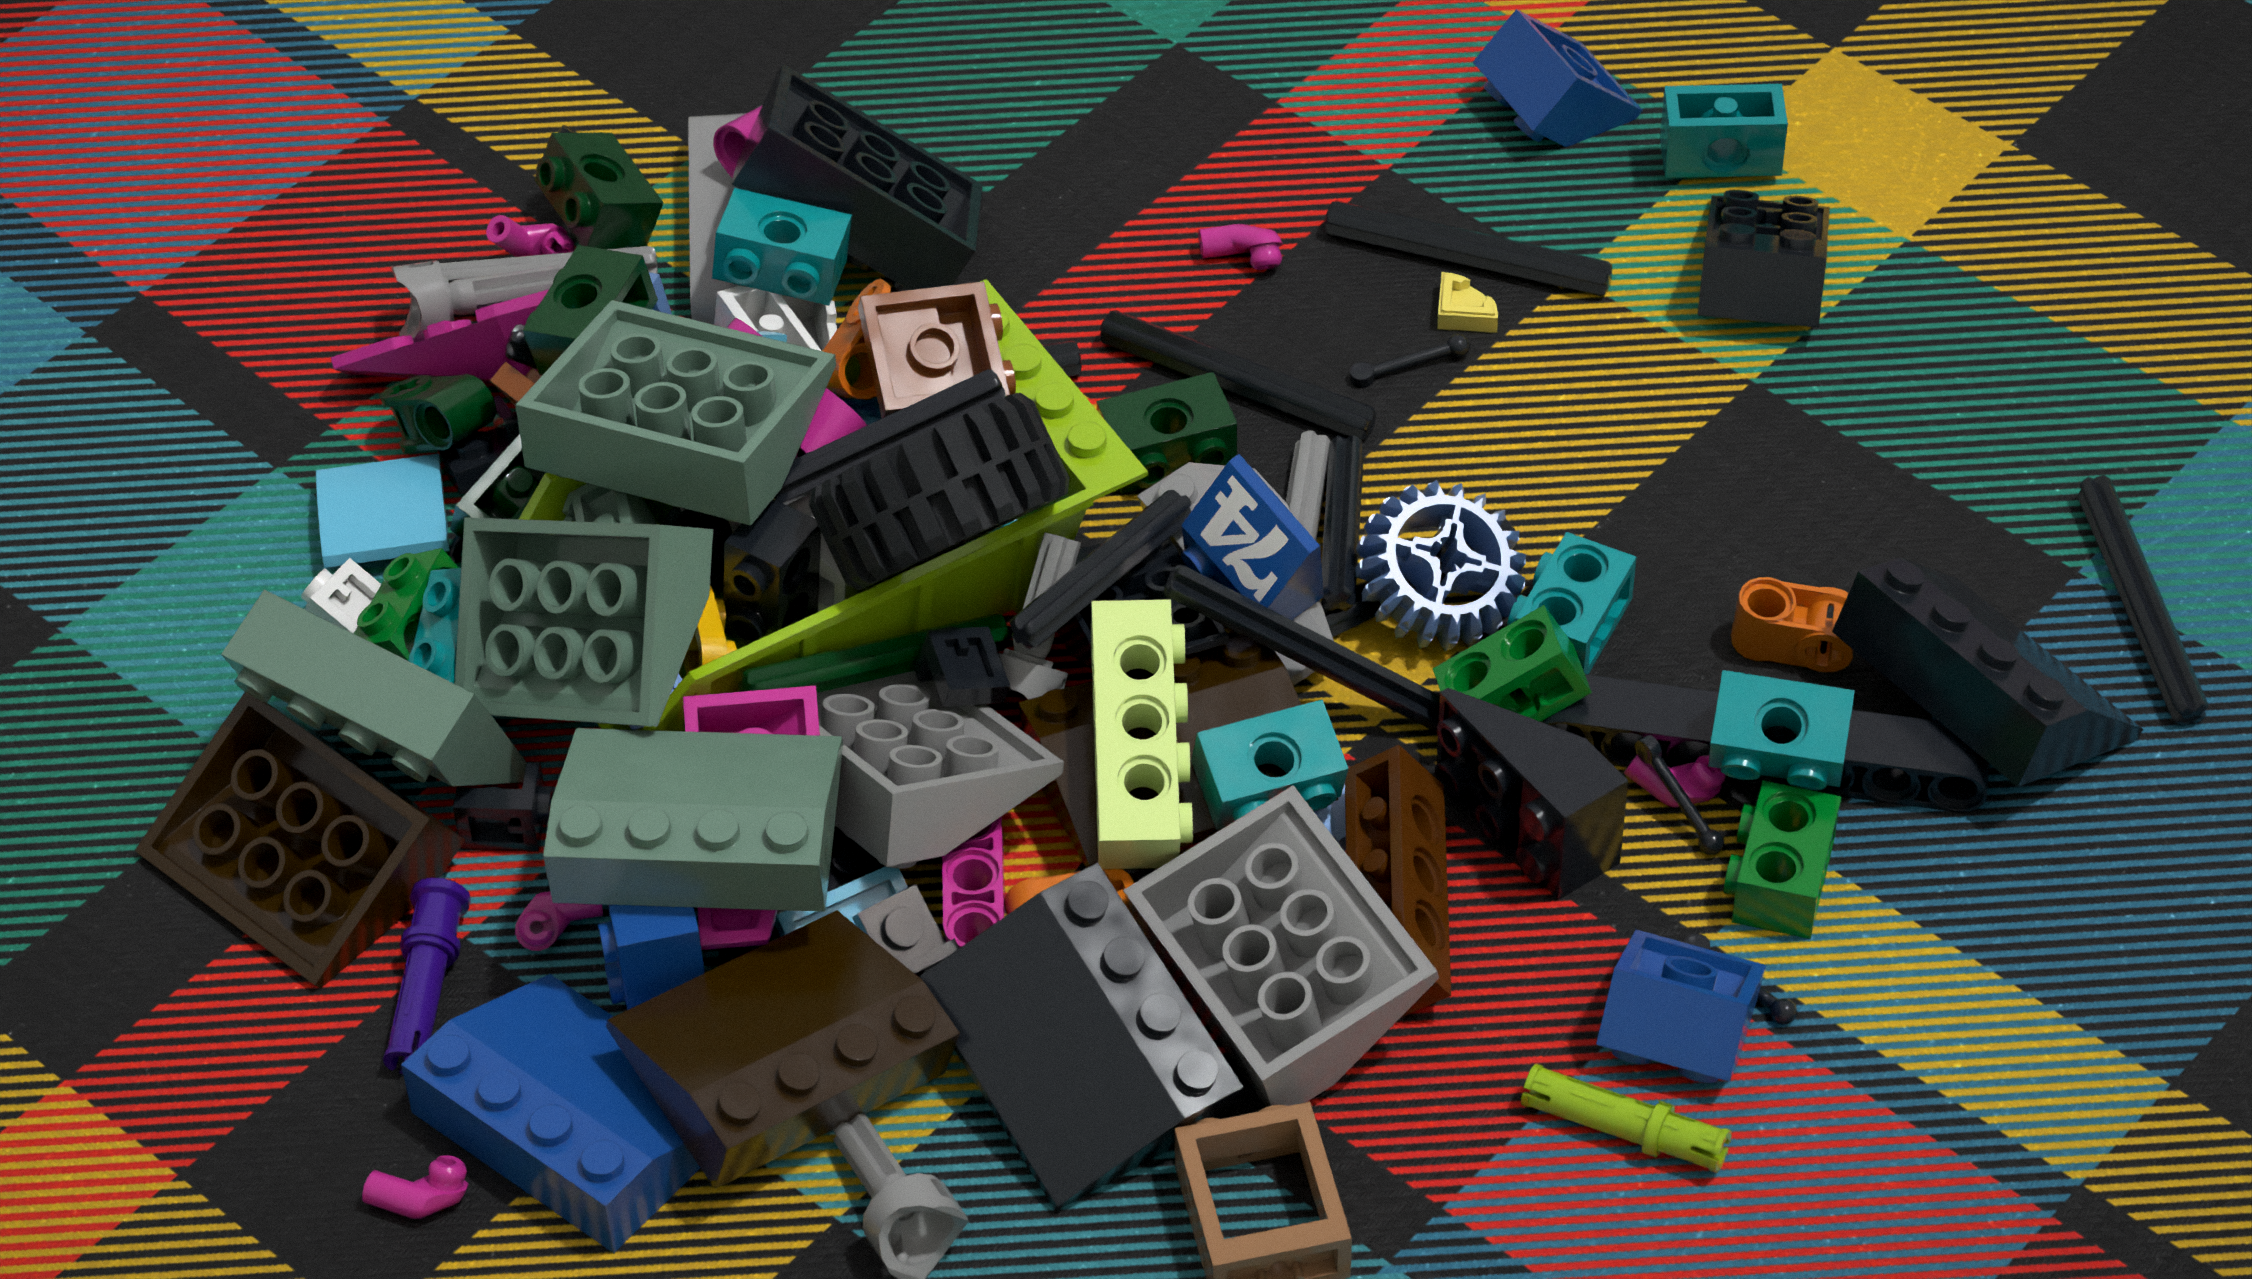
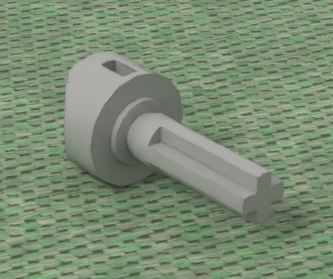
M437 260L393 266L391 271L396 280L405 285L410 291V310L399 335H411L414 343L425 340L423 331L427 329L428 325L441 321L452 322L454 321V314H474L475 310L549 290L555 275L561 267L556 265L459 279L449 283L447 276H443L441 266Z
M1044 533L1023 608L1075 566L1081 542ZM1055 633L1036 649L1029 650L1022 643L1017 644L1013 640L1014 651L1004 648L1003 654L999 653L1010 683L1008 692L1017 691L1027 699L1042 696L1048 691L1065 688L1069 673L1052 669L1054 662L1044 660L1051 650Z
M863 1113L858 1114L853 1120L841 1123L833 1131L837 1135L834 1138V1142L872 1197L864 1213L862 1229L867 1240L891 1275L897 1279H926L969 1222L968 1218L947 1186L934 1175L921 1173L907 1176L867 1116Z

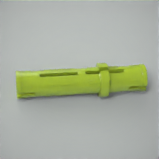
M1534 1064L1525 1081L1524 1088L1530 1090V1092L1522 1094L1521 1104L1524 1107H1532L1642 1145V1152L1653 1157H1658V1154L1660 1155L1662 1152L1709 1168L1710 1171L1715 1173L1719 1172L1725 1161L1729 1148L1723 1145L1724 1143L1729 1144L1731 1142V1130L1727 1128L1721 1129L1675 1113L1674 1105L1659 1101L1654 1106L1546 1069L1540 1064Z

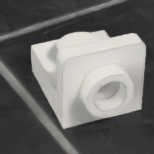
M349 558L334 574H331L327 569L322 570L307 586L301 598L307 602L305 610L354 633L358 626V616L371 603L381 583Z

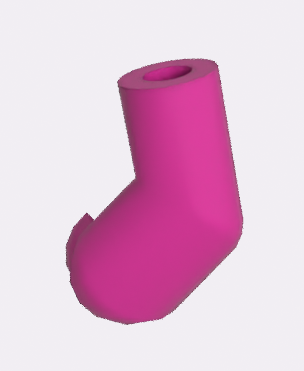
M498 215L489 222L486 230L489 241L515 257L574 252L575 249L574 241L568 236L567 231L553 223L521 226L504 215Z
M1233 224L1198 230L1202 259L1250 253L1251 266L1256 270L1272 269L1278 267L1282 262L1279 247L1283 243L1274 230L1245 224Z
M1636 755L1623 774L1664 805L1674 808L1679 807L1651 764H1645ZM1709 755L1699 756L1696 762L1669 767L1693 804L1707 802L1720 792L1721 784L1726 778V775L1721 772L1720 768L1708 767Z
M550 891L538 893L516 922L515 934L517 940L523 947L531 951H541L549 948L571 921L603 916L602 904L553 903Z
M443 1155L437 1157L436 1160L429 1164L428 1176L413 1182L374 1170L366 1179L362 1200L365 1204L412 1219H422L459 1203L468 1188V1183L464 1180L467 1168L465 1163L459 1158Z

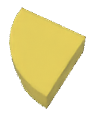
M1442 272L1437 329L1497 333L1498 310L1492 297H1486L1482 292L1470 286V279L1458 274Z

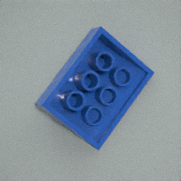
M548 974L448 1020L401 1064L411 1112L602 1246L615 1253L700 1169V1166L606 1028L607 1020L614 1016L551 974Z

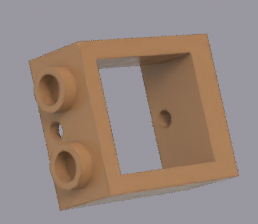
M1311 1102L1290 1106L1271 1105L1255 1113L1224 1119L1205 1118L1188 1126L1174 1128L1175 1169L1206 1279L1351 1278L1352 1237ZM1300 1152L1320 1220L1224 1239L1205 1171Z

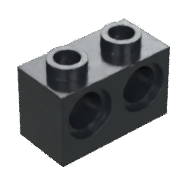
M772 499L752 525L742 523L725 541L723 600L726 610V623L724 633L734 637L740 643L748 645L818 612L821 531L815 518Z

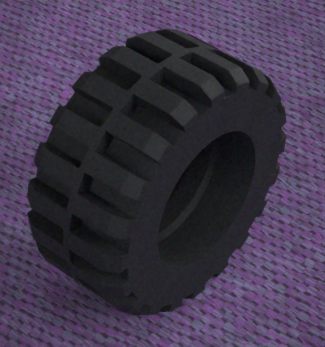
M1015 393L936 426L826 480L811 490L809 507L844 582L855 590L861 591L949 552L1057 500L1068 493L1070 478L1034 401L1022 393Z

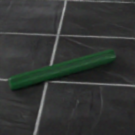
M992 614L746 669L742 673V681L738 682V691L816 685V692L820 693L915 671L914 667L928 630H938L947 627L970 628L989 626L997 651H1002L1004 648H1007L1008 639L1012 638V629L1006 625L1004 616Z

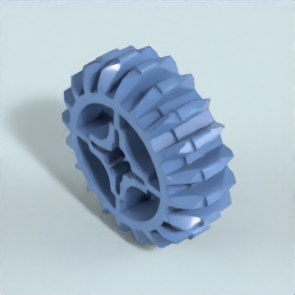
M1437 480L1433 483H1428L1423 494L1412 484L1403 490L1399 496L1400 500L1394 496L1385 499L1379 508L1380 514H1372L1366 522L1364 532L1367 535L1362 536L1356 546V554L1364 559L1356 566L1355 577L1369 581L1361 593L1362 601H1380L1382 604L1375 613L1376 622L1386 621L1390 617L1398 622L1394 631L1396 639L1404 637L1409 630L1417 632L1419 649L1428 647L1434 636H1437L1444 652L1452 650L1458 643L1459 638L1469 648L1478 643L1482 637V632L1489 636L1497 632L1503 624L1502 618L1509 617L1514 602L1518 601L1514 596H1518L1525 587L1526 580L1525 577L1517 572H1520L1526 564L1525 558L1527 554L1511 550L1519 541V531H1502L1500 528L1506 519L1505 510L1495 511L1491 515L1483 509L1486 505V493L1477 495L1472 502L1464 499L1462 483L1454 485L1448 495H1444ZM1415 528H1438L1435 536L1430 539L1415 536L1412 541L1397 538L1401 534ZM1465 541L1473 548L1474 551H1472L1466 545ZM1440 549H1442V550H1441V555H1440V560H1439V559L1436 558L1435 556L1438 554V552L1440 551ZM1443 572L1446 576L1440 583L1441 573ZM1406 580L1410 581L1415 586L1417 592L1407 583ZM1471 590L1483 594L1481 598L1468 604L1443 605L1445 598L1450 593L1467 595Z

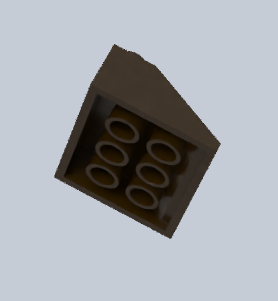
M1244 635L1230 638L1228 644L1186 655L1185 664H1174V683H1187L1188 721L1187 723H1176L1177 743L1189 742L1190 782L1178 783L1179 803H1192L1193 842L1180 843V848L1202 842L1221 830H1216L1191 762L1197 732L1301 705L1286 667L1277 653ZM1137 669L1125 673L1130 678L1144 680L1153 676L1150 671L1145 669ZM1092 681L1066 689H1054L1042 696L1018 702L1022 731L1064 761L1063 774L1041 789L1086 868L1098 863ZM1143 727L1134 728L1127 732L1131 737L1142 740L1156 735L1152 730ZM1274 764L1257 766L1261 773L1269 777L1276 778L1286 775L1283 769ZM1138 787L1128 792L1131 796L1140 800L1153 799L1159 795L1155 790L1148 787Z
M244 692L134 851L312 984L322 988L414 907L410 900L414 883L431 877L440 878L466 839L282 708L270 701L268 703L262 702Z
M838 910L608 1019L606 1023V1028L714 1189L836 1129L841 1123L853 1120L858 1114H865L945 1074L960 1032L924 981Z

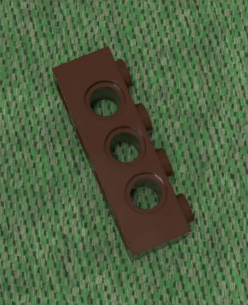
M1396 745L1349 767L1345 780L1346 854L1428 958L1439 975V979L1401 1016L1403 1017L1451 996L1444 785L1400 745Z

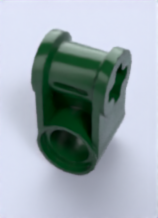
M470 374L430 377V375L416 376L392 385L379 395L383 406L390 407L403 437L399 445L404 454H412L424 450L443 451L449 449L491 423L496 416V405L489 388L482 380Z

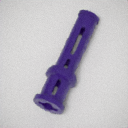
M433 877L421 879L414 883L411 890L410 900L414 906L411 926L404 930L399 944L402 955L406 959L389 1042L383 1056L384 1065L392 1071L397 1066L399 1056H403V1063L432 1036L446 968L450 967L460 954L461 944L456 936L460 917L467 913L471 897L470 893L455 881ZM402 1067L399 1069V1074H403Z

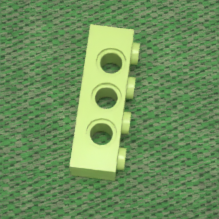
M1171 600L1092 601L1091 658L1098 864L1102 869L1160 868L1180 855V843L1193 842L1192 803H1179L1178 783L1190 782L1189 742L1177 743L1176 723H1187L1188 721L1187 683H1174V664H1185L1184 624H1172ZM1140 668L1150 671L1153 676L1144 680L1130 678L1125 673L1129 670ZM1143 727L1152 730L1156 735L1142 740L1131 737L1127 732L1134 728ZM1138 787H1148L1155 790L1159 795L1153 799L1140 800L1134 798L1128 792Z

